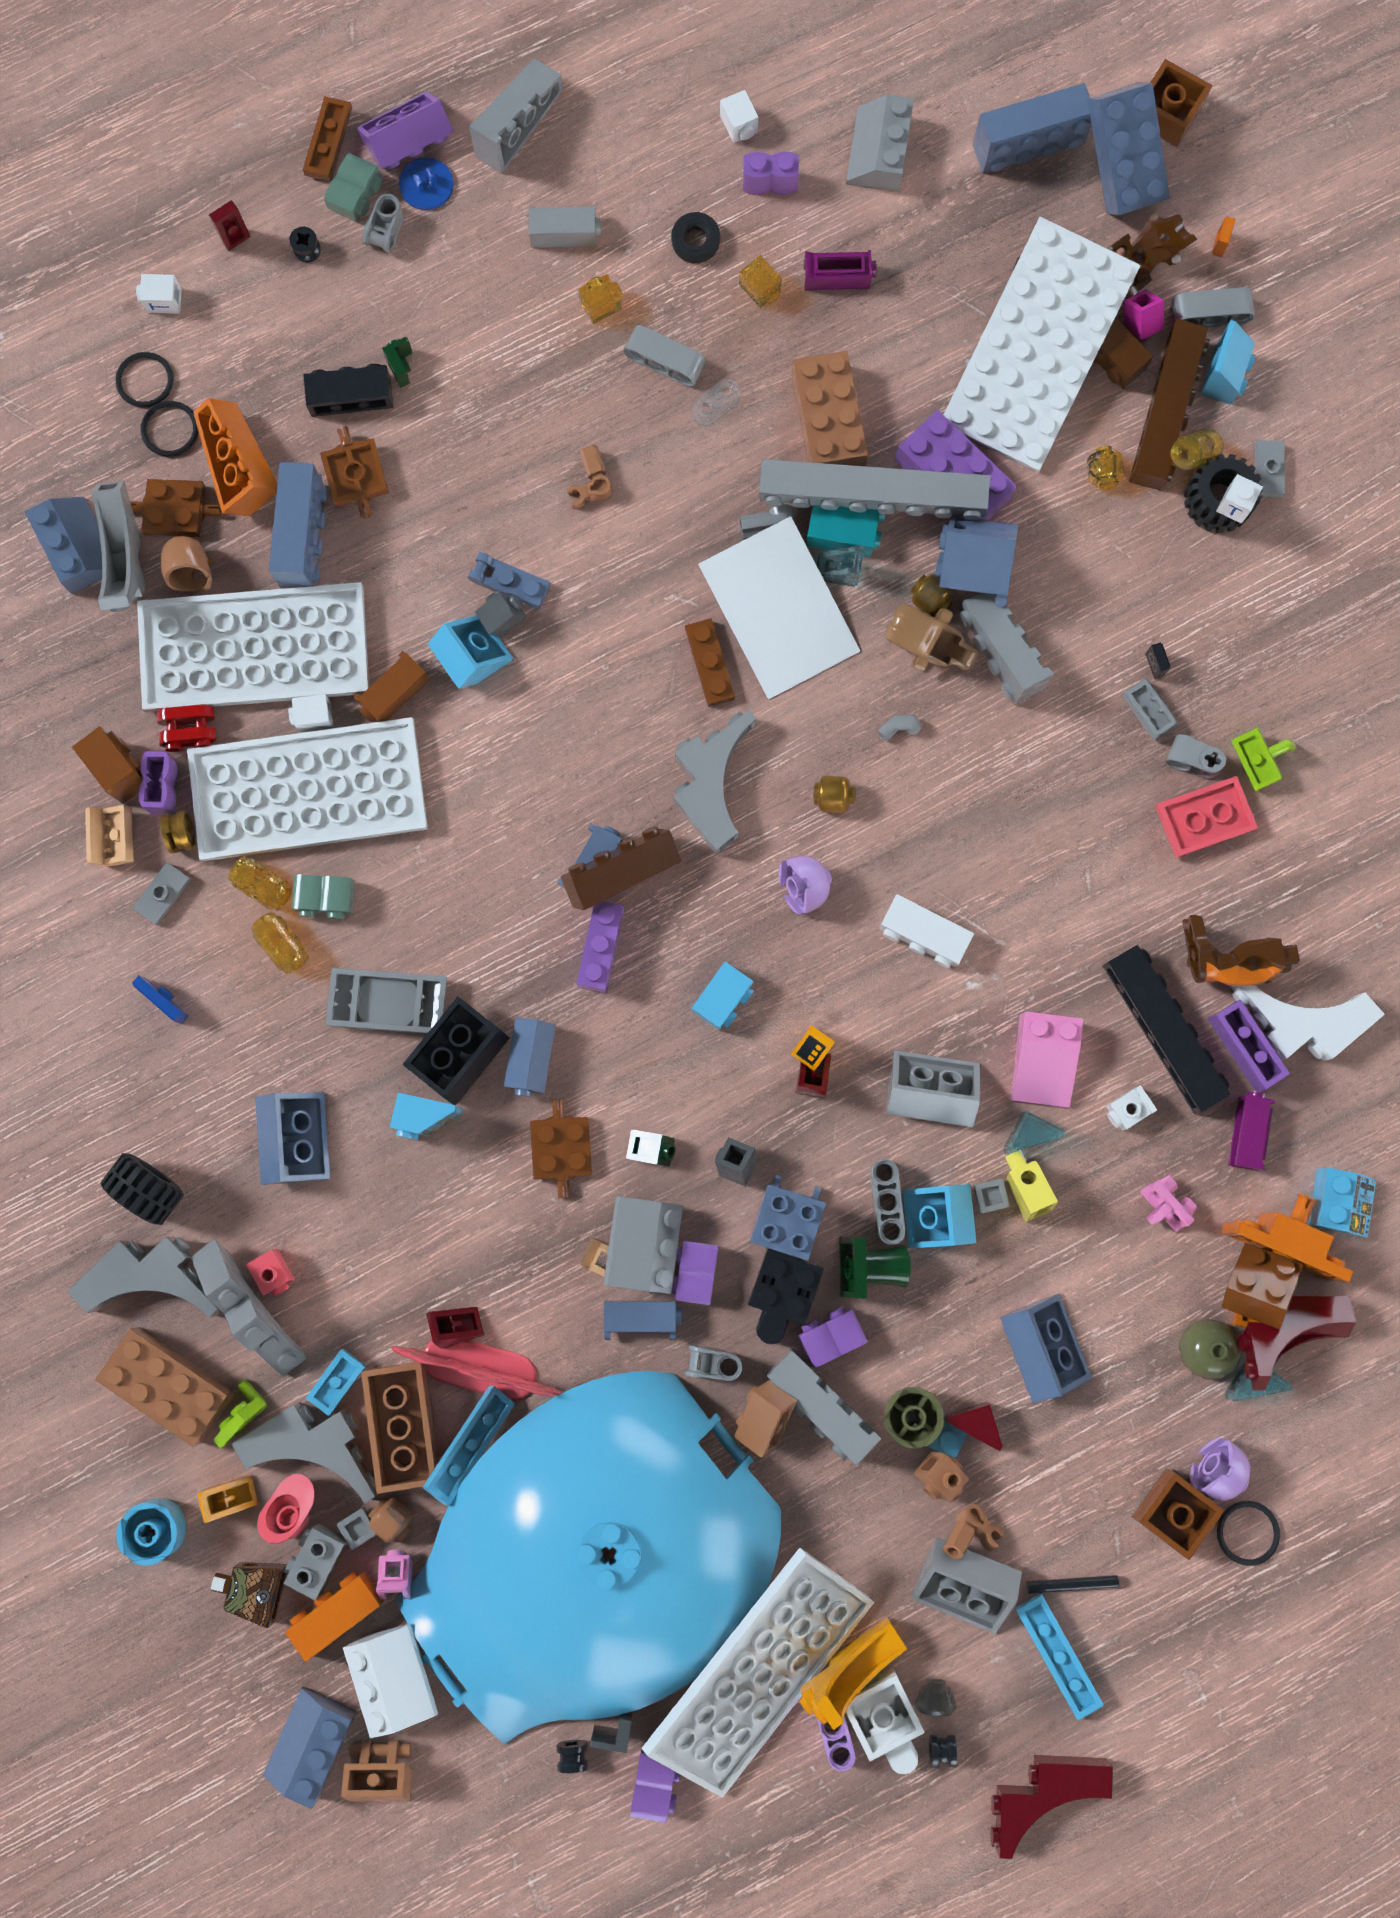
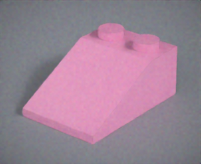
M1024 1012L1019 1015L1011 1101L1070 1108L1081 1048L1083 1018Z

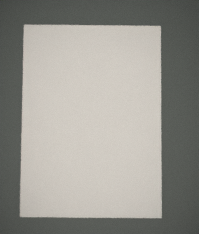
M791 516L698 564L768 700L861 652Z

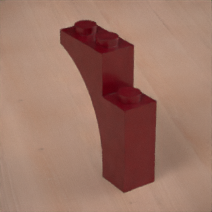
M1293 1296L1280 1330L1261 1322H1248L1244 1333L1240 1334L1239 1346L1241 1352H1245V1376L1251 1380L1252 1390L1265 1391L1272 1376L1274 1365L1293 1348L1317 1339L1349 1338L1356 1324L1350 1296Z
M1034 1755V1765H1029L1028 1770L1029 1783L1033 1786L997 1785V1795H992L991 1810L992 1815H996V1827H991V1846L995 1847L999 1858L1012 1859L1024 1834L1047 1812L1076 1800L1088 1798L1112 1799L1113 1766L1107 1758Z

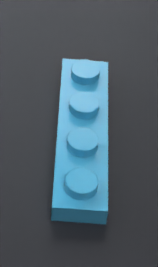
M489 1386L422 1488L442 1504L450 1506L458 1494V1488L481 1458L515 1403L495 1386Z
M1039 1593L1015 1607L1017 1614L1075 1718L1079 1721L1103 1707L1104 1704L1043 1595Z

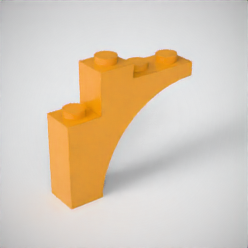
M888 1617L834 1654L829 1660L830 1666L800 1687L803 1697L799 1701L809 1716L814 1713L823 1725L828 1722L832 1729L835 1730L844 1723L845 1713L859 1692L883 1668L907 1650L904 1641Z

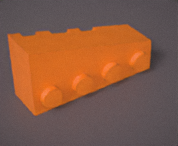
M208 398L193 413L221 511L224 514L251 516L276 495L278 483L237 403Z

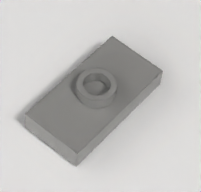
M1256 440L1254 443V467L1256 468L1254 474H1260L1261 477L1258 484L1263 485V491L1260 496L1282 498L1285 495L1284 441Z
M1147 678L1121 695L1153 741L1179 724Z
M166 862L133 909L158 926L192 879Z

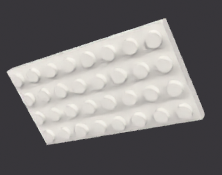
M1039 217L947 406L944 416L968 439L1039 472L1141 265L1043 217Z
M361 582L137 601L142 710L145 713L157 712L163 708L199 704L218 707L290 701L292 698L326 694L327 697L350 696L357 693L362 695L370 687L364 590Z
M413 717L187 749L199 860L202 862L428 830Z
M799 1548L642 1747V1750L653 1760L723 1798L801 1698L800 1687L822 1671L875 1602L864 1592Z

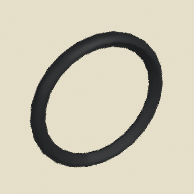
M138 352L129 356L120 364L115 381L117 391L122 399L133 406L144 408L162 402L169 395L174 379L171 366L164 358L151 352ZM139 358L155 359L164 366L167 372L168 381L165 390L160 396L150 401L142 402L131 399L122 388L121 378L124 369L132 361Z
M164 401L152 406L146 412L141 422V436L146 447L152 452L165 457L177 456L188 451L195 443L199 433L193 411L187 405L177 401ZM164 407H177L184 410L190 416L193 423V432L189 441L183 447L173 451L160 450L149 441L146 433L150 417L157 410Z
M1240 1501L1229 1506L1222 1513L1217 1525V1539L1220 1548L1230 1560L1245 1566H1255L1264 1563L1276 1552L1280 1541V1528L1277 1519L1267 1507L1254 1501ZM1243 1507H1252L1262 1511L1269 1518L1273 1526L1274 1537L1270 1549L1256 1559H1243L1234 1555L1226 1546L1223 1538V1528L1226 1519L1232 1512Z

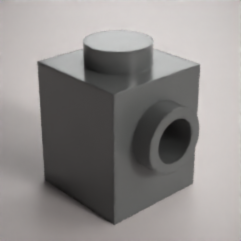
M500 591L489 595L486 598V603L475 611L488 635L501 637L527 617L522 610L523 604L516 595Z
M729 1137L715 1158L719 1176L745 1187L758 1163L755 1148Z

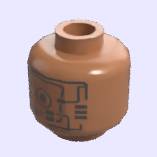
M384 1497L368 1515L371 1518L369 1528L385 1543H391L395 1539L401 1542L413 1529L409 1525L413 1519L412 1512L397 1498L387 1500Z

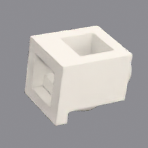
M1141 1085L1134 1087L1106 1106L1109 1111L1107 1116L1114 1127H1120L1122 1131L1129 1129L1148 1115L1157 1111ZM1128 1104H1132L1135 1108L1133 1115L1129 1114L1126 1110Z

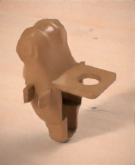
M902 603L894 611L891 623L887 625L885 639L899 648L914 654L915 657L911 666L919 671H924L928 663L941 667L953 665L962 670H969L973 667L978 657L977 648L967 644L961 632L949 624L953 613L947 609L940 608L936 616L933 617L918 608Z

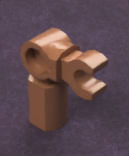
M596 445L580 450L588 479L591 481L585 483L583 487L572 485L567 488L569 496L573 494L580 495L578 500L571 502L573 509L582 508L586 501L589 500L591 502L607 500L613 493L612 485L605 476L606 470Z
M973 1504L957 1513V1523L944 1544L943 1551L952 1559H961L974 1536L979 1537L982 1546L991 1552L999 1546L993 1541L992 1537L998 1540L1004 1536V1533L998 1526H991L983 1510Z

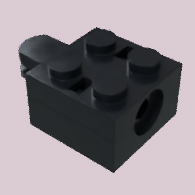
M768 1248L766 1249L748 1301L749 1306L762 1310L756 1327L757 1335L761 1341L766 1344L779 1343L784 1337L789 1320L805 1325L824 1268ZM764 1275H766V1279L763 1283L762 1280L764 1278Z

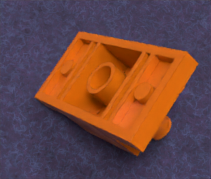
M1298 1193V1198L1290 1217L1279 1212L1261 1213L1257 1223L1247 1219L1244 1221L1236 1219V1222H1225L1221 1233L1242 1243L1246 1242L1304 1264L1302 1269L1329 1281L1350 1282L1354 1271L1344 1267L1346 1262L1332 1256L1327 1257L1334 1236L1307 1225L1314 1205L1317 1203V1200L1314 1198L1309 1199V1196Z

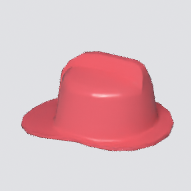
M292 1474L285 1478L277 1487L259 1514L257 1527L258 1533L263 1540L270 1544H279L288 1539L298 1537L304 1532L308 1525L309 1512L315 1498L314 1485L309 1477L303 1474Z

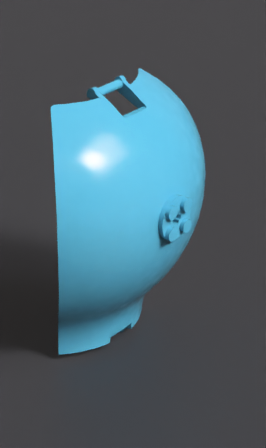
M639 1371L615 1374L592 1380L553 1397L514 1424L478 1460L458 1488V1494L450 1506H448L442 1519L430 1556L421 1572L412 1582L411 1599H405L402 1593L395 1599L408 1624H411L416 1639L425 1651L421 1656L423 1664L427 1663L454 1698L453 1704L459 1707L464 1703L474 1716L504 1744L522 1732L540 1724L558 1720H593L618 1716L644 1708L680 1690L700 1675L768 1588L776 1564L781 1538V1508L748 1469L749 1465L754 1462V1459L750 1454L746 1455L721 1424L720 1416L715 1413L708 1418L675 1374ZM710 1430H712L737 1462L726 1477L698 1443ZM607 1546L609 1550L612 1547L616 1549L614 1559H610V1557L607 1559L603 1556L604 1547ZM440 1654V1656L442 1657V1659L445 1661V1663L448 1665V1667L451 1669V1671L454 1673V1675L457 1677V1679H458V1680L461 1682V1684L464 1686V1688H465L464 1691H463V1689L460 1687V1685L457 1683V1681L454 1679V1677L451 1675V1673L448 1671V1669L444 1666V1664L441 1662V1660L438 1658L437 1655Z

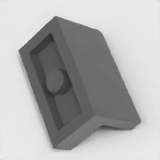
M633 1711L620 1715L618 1729L594 1725L590 1747L627 1753Z

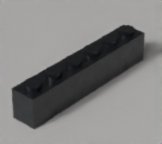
M1137 944L1102 966L1194 1114L1201 1113L1230 1096L1231 1094L1228 1090L1230 1085L1222 1073H1217L1212 1065L1214 1059L1211 1053L1199 1044L1197 1040L1198 1033L1191 1023H1186L1181 1015L1183 1010L1179 1002L1175 998L1171 999L1166 991L1167 983L1161 974H1156L1150 965L1152 963L1150 955L1145 949H1140Z

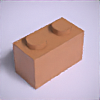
M769 1380L759 1387H753L746 1397L748 1404L736 1421L738 1428L734 1435L736 1440L761 1458L778 1447L797 1402L796 1399Z

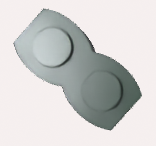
M348 153L339 167L337 176L330 183L324 196L327 208L355 222L361 216H365L370 206L369 199L380 190L382 185L379 167Z
M294 875L291 909L299 912V917L316 918V913H326L329 919H345V915H353L355 880L349 877Z

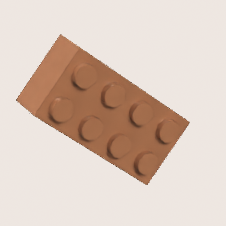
M848 350L794 359L791 376L808 462L866 466L868 452Z
M141 1327L128 1330L95 1379V1381L192 1447L204 1441L236 1393Z
M409 1362L362 1371L361 1376L377 1494L423 1487L439 1463L427 1365Z

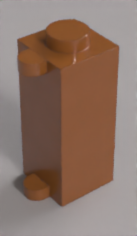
M404 651L398 654L400 659L361 696L358 693L354 696V699L362 707L359 712L370 723L373 720L376 722L387 721L429 681L426 672Z

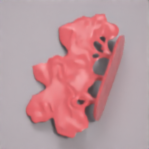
M471 1340L442 1349L435 1345L433 1341H430L424 1352L415 1348L391 1347L393 1352L405 1358L411 1359L416 1363L426 1364L427 1373L431 1378L484 1394L489 1386H495L512 1401L524 1399L531 1393L548 1397L564 1393L552 1386L549 1387L538 1383L535 1366L529 1358L518 1353Z

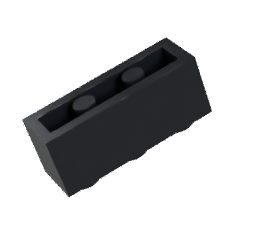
M369 364L362 368L341 367L339 370L334 371L319 369L303 374L306 406L311 417L394 408L391 377L386 365Z

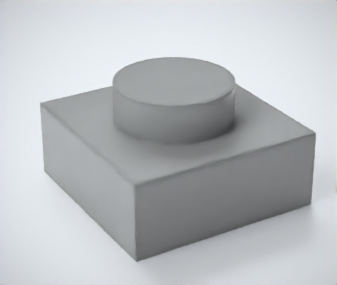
M1003 1178L973 1185L980 1214L1010 1207Z
M364 1506L336 1524L351 1551L376 1535L369 1528L371 1518L368 1516L369 1514Z

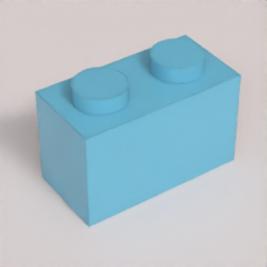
M725 961L692 1006L691 1011L718 1031L723 1026L729 1028L738 1015L734 1010L740 1002L745 1005L754 993V990L751 989L753 980Z

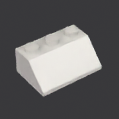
M411 1624L365 1635L343 1647L370 1738L393 1734L438 1715Z

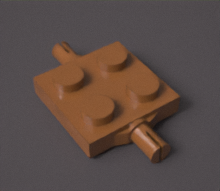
M343 426L344 434L341 427L337 429L341 444L332 450L320 453L333 503L336 508L348 504H358L360 517L366 518L365 508L369 518L372 516L368 501L374 497L389 494L374 438L361 442L351 441L349 428Z
M147 479L146 493L143 501H130L133 513H142L143 515L141 531L144 535L200 537L201 523L205 515L222 516L220 504H205V485L203 481Z
M564 1098L558 1099L559 1110L557 1109V1099H551L553 1116L545 1120L530 1121L533 1180L551 1179L557 1181L558 1198H563V1186L565 1198H570L569 1180L578 1176L592 1175L588 1117L572 1118L565 1116Z

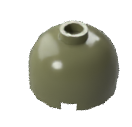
M1205 1319L1190 1324L1182 1333L1179 1342V1350L1181 1351L1184 1366L1194 1375L1205 1379H1220L1231 1374L1239 1365L1242 1356L1237 1334L1227 1324L1213 1319Z
M906 1387L896 1391L888 1399L884 1408V1425L888 1434L897 1444L906 1448H921L932 1444L940 1436L944 1426L943 1410L939 1400L931 1392L920 1387Z

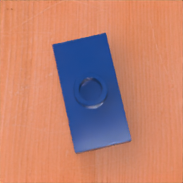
M139 975L132 982L139 992L171 1020L183 1023L189 1017L172 1001L175 996L163 986H160L158 989L148 979Z

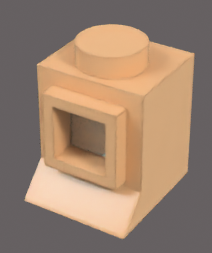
M592 1238L580 1266L605 1277L609 1245Z

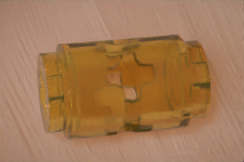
M1211 429L1201 430L1178 438L1171 449V458L1179 468L1191 470L1199 467L1202 463L1205 464L1210 457H1213L1215 460L1217 455L1222 454L1224 442L1216 431ZM1207 440L1213 441L1214 445L1212 447L1208 446ZM1184 452L1187 453L1188 460L1182 458L1181 454H1183Z
M244 856L238 859L228 875V880L232 882L233 887L267 909L280 910L292 893V887L288 885L286 879L253 858L248 859Z
M274 912L267 913L252 925L251 930L254 939L280 971L283 970L285 974L295 972L309 959L306 953L307 949L280 915L277 916Z

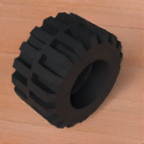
M1219 454L1215 460L1213 457H1210L1204 464L1202 463L1189 481L1184 497H1187L1184 502L1185 508H1190L1187 514L1190 519L1193 517L1197 519L1195 522L1197 526L1200 527L1203 524L1206 526L1205 530L1209 532L1213 528L1216 529V533H1223L1225 529L1231 532L1237 526H1242L1257 508L1256 506L1262 498L1260 494L1251 512L1241 524L1216 512L1220 501L1212 495L1210 485L1222 484L1228 487L1237 474L1258 484L1261 480L1260 474H1254L1256 468L1252 464L1247 466L1245 464L1246 459L1241 457L1240 460H1236V455L1229 454L1225 458L1224 454Z
M127 1153L121 1154L100 1182L104 1191L117 1203L141 1219L156 1225H162L184 1196L180 1187L170 1178L142 1159Z

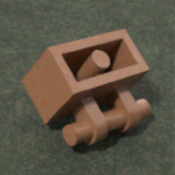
M373 1740L362 1741V1744H350V1757H360L359 1764H344L341 1797L350 1802L410 1801L413 1768L405 1763H398L400 1757L411 1756L412 1744H400L399 1740H390L388 1744H374ZM373 1757H387L386 1763H371Z

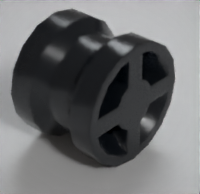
M305 226L298 227L291 232L289 240L296 258L305 263L315 261L321 253V246L315 232Z
M930 1735L929 1757L931 1768H938L940 1764H947L949 1768L957 1767L955 1735H948L946 1738Z
M566 1740L557 1743V1752L560 1754V1761L557 1764L558 1772L571 1774L588 1769V1761L584 1758V1753L587 1750L586 1741Z

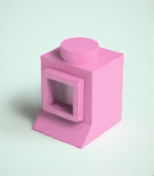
M390 1550L387 1552V1556H379L376 1592L381 1600L387 1599V1593L402 1592L405 1599H411L413 1561L410 1555H405V1551Z

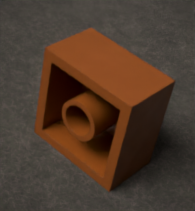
M1165 59L1150 83H1153L1160 136L1162 139L1178 147L1205 104L1213 85Z
M99 726L72 746L73 750L105 792L124 804L139 792L140 785L144 779L141 774V763L139 760L134 759L130 754L131 749L122 738H118L112 730L108 733Z
M1245 1242L1226 1287L1222 1308L1280 1330L1298 1285L1304 1264Z
M1166 1468L1132 1515V1518L1183 1557L1190 1560L1224 1510L1175 1472Z

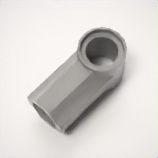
M780 505L769 509L768 512L740 516L743 540L790 516L796 525L793 506Z

